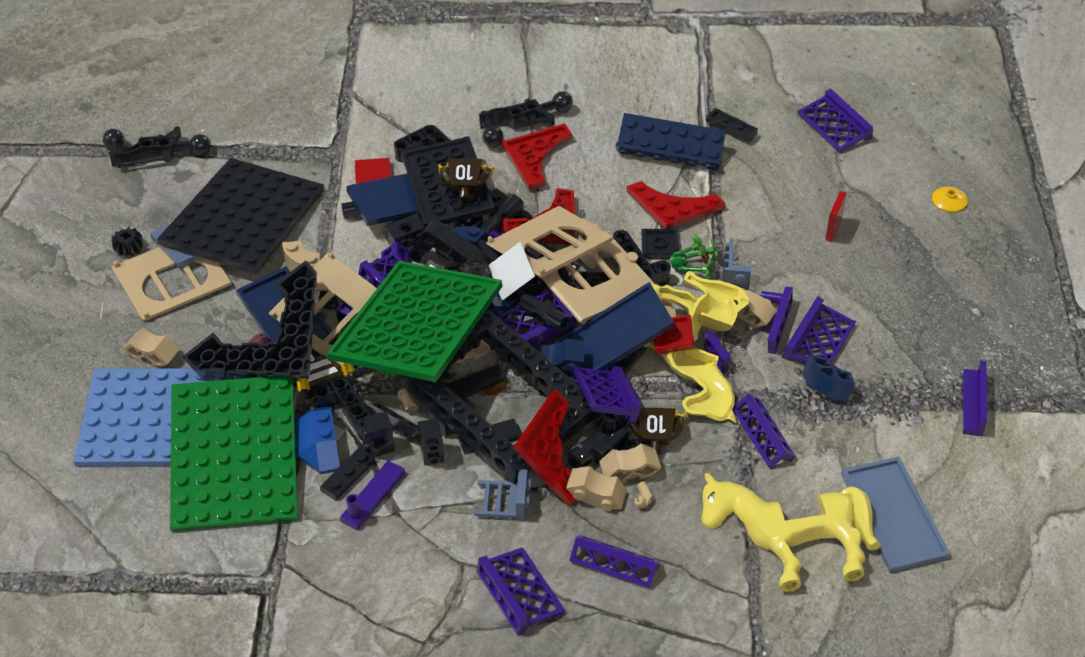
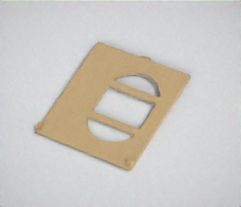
M558 206L496 238L489 236L486 244L504 254L521 242L524 252L525 248L530 246L550 258L551 260H537L526 254L533 273L542 278L614 239L608 233ZM562 229L582 232L587 237L586 243L575 239L563 232ZM554 233L578 248L558 256L535 241Z
M615 240L595 250L611 255L618 262L620 267L618 276L615 275L594 250L588 253L611 280L591 287L571 263L564 267L583 289H577L566 284L560 278L557 270L541 278L582 325L586 323V320L596 316L648 282L654 283L635 263L638 255L634 252L627 254ZM571 245L554 252V254L562 256L578 247ZM544 256V257L539 258V259H537V260H551V259L548 258V257H546V256Z
M160 247L121 263L114 261V266H111L143 321L152 319L232 285L220 263L200 257L194 262L202 264L208 271L204 284L200 285L189 266L185 265L182 269L195 289L171 298L156 273L173 267L176 264ZM148 277L152 278L165 301L153 300L144 294L143 285Z
M328 252L313 267L317 272L316 292L328 291L315 305L314 316L333 296H337L353 309L324 340H321L314 334L312 335V349L326 357L327 352L333 346L329 344L351 322L377 289L334 257L332 252ZM284 298L269 312V315L279 323L285 308Z

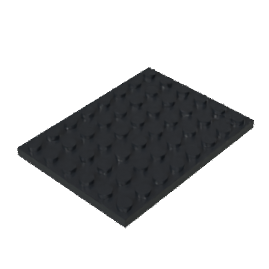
M230 158L157 238L158 244L256 274L325 190L324 184Z

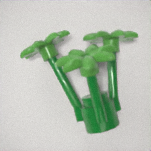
M695 233L694 237H692L694 243L690 247L674 252L670 256L673 269H678V272H703L708 280H712L714 262L711 258L708 259V264L703 266V268L685 267V265H688V258L700 255L705 256L707 253L709 255L714 254L716 261L719 260L714 239H710L712 247H708L705 250L706 247L702 244V238H699ZM692 250H694V251L698 250V252H695V253H691V254H688V255L685 254V253H687V252H689V251H692Z

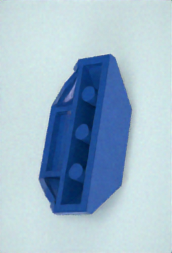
M330 406L310 409L295 420L296 455L320 474L335 472L340 467Z

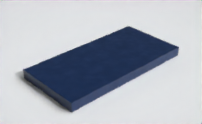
M407 174L347 186L346 191L366 226L403 219L416 213L420 215Z
M287 266L236 290V294L269 342H276V337L280 331L279 322L272 318L269 312L283 299L275 284L290 273ZM318 312L314 316L313 334L324 340L332 330ZM335 337L329 345H333L338 338ZM311 348V354L314 358L321 356L318 352Z
M648 282L586 321L584 325L581 324L551 344H558L564 339L584 341V363L580 367L604 371L672 329L676 324L653 286ZM573 371L568 372L567 374L570 379L579 385Z

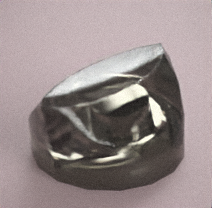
M472 258L464 263L461 272L489 277L490 267L484 260Z

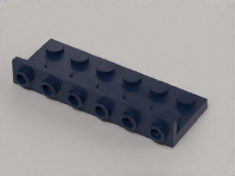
M624 113L618 142L615 147L619 153L624 155L632 153L641 158L650 156L658 161L667 159L675 164L684 162L692 167L701 165L706 169L714 170V168L719 169L726 130Z

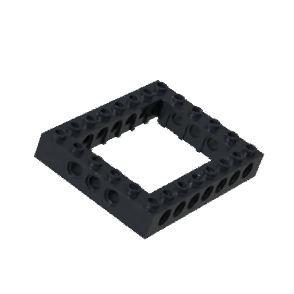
M488 308L446 367L449 370L452 364L459 359H464L465 355L474 348L477 349L482 339L490 346L491 350L494 349L500 354L505 362L508 361L514 366L519 374L522 373L528 378L533 386L536 385L542 390L546 397L552 391L557 390L567 400L569 406L564 414L562 425L559 426L558 438H561V445L593 421L594 413H597L592 411L579 385ZM400 375L399 384L509 482L514 484L518 481L520 469L527 470V473L533 469L513 448L514 445L439 379L437 382Z

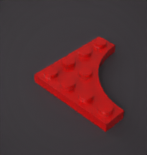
M564 123L502 141V148L528 190L545 186V179L541 171L544 158L553 148L565 141L571 140L572 133Z
M642 181L628 185L626 191L666 230L723 210L726 207V203L717 194L690 198L672 196L656 191Z
M556 188L555 198L550 208L537 214L536 217L558 206L575 215L574 190ZM504 218L503 234L532 219ZM562 229L563 232L576 239V230ZM554 233L537 240L572 245Z
M554 390L549 394L513 448L567 505H570L575 501L573 495L566 488L571 473L568 468L564 467L561 454H563L561 438H558L559 426L562 425L569 403L557 390Z

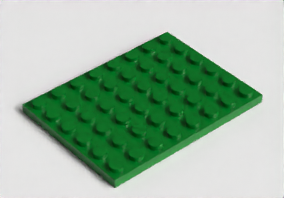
M398 261L329 349L327 358L337 362L437 382L503 287L502 280Z
M267 376L172 384L171 532L298 521L293 377Z

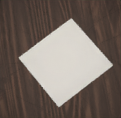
M521 242L488 265L492 277L502 280L503 287L499 291L502 300L535 277Z

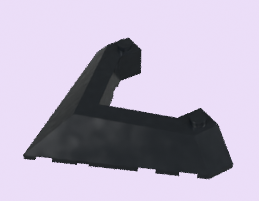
M304 261L275 284L285 299V308L281 314L280 331L276 337V342H268V344L252 342L232 345L231 343H223L213 332L183 355V359L193 370L309 379L317 284L316 270L307 261Z

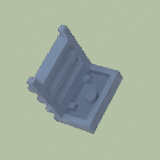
M730 238L729 243H726L722 280L723 282L749 290L751 266L732 265L734 238Z
M519 470L518 482L514 484L509 481L478 480V486H485L483 511L475 510L474 516H483V519L495 517L496 520H500V517L508 518V520L520 518V521H525V510L529 508L530 495H527V491L531 490V478H527V470ZM490 486L498 487L496 511H488ZM503 487H510L508 512L500 511Z

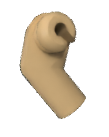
M643 481L637 485L641 495H639L638 499L635 498L634 500L635 505L639 509L647 508L653 499L647 483Z

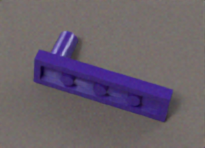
M785 286L783 294L761 291L760 296L770 300L772 304H779L767 339L768 353L776 354L793 303V287Z
M387 460L358 496L350 494L346 497L347 509L340 516V522L358 531L404 476L405 468Z

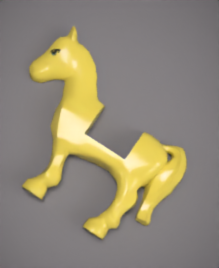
M691 271L686 273L684 282L704 293L699 298H696L691 292L674 289L669 285L661 287L651 283L661 301L675 303L682 307L688 315L691 314L694 341L701 326L717 331L730 330L735 323L737 313L749 303L747 294L740 287L719 280L703 279ZM654 340L644 345V347L655 350ZM697 348L660 354L674 372L684 379L695 382L704 389L700 393L688 396L682 401L683 409L687 414L704 416L717 421L730 419L737 423L735 414L732 411L735 401L733 389L717 367L719 356Z
M705 473L707 484L703 489L702 523L706 527L715 529L721 526L725 518L734 512L745 524L747 533L755 545L765 550L773 551L781 559L784 565L783 574L779 579L781 591L790 592L801 586L798 575L802 566L801 560L792 552L790 547L820 538L839 539L844 545L847 554L846 564L842 569L844 579L847 581H856L865 574L862 566L865 562V555L860 549L861 540L868 550H877L881 547L880 542L873 534V514L870 499L865 492L857 487L852 486L845 488L841 492L817 495L816 499L821 515L785 521L778 502H765L754 492L742 485L728 481L718 482L709 473Z

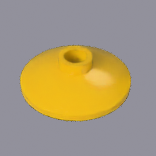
M946 186L940 187L933 192L932 202L938 209L954 213L966 208L968 197L960 189Z

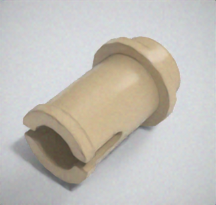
M405 388L400 389L397 396L398 400L402 401L407 413L415 412L418 409V405L414 401L412 394Z

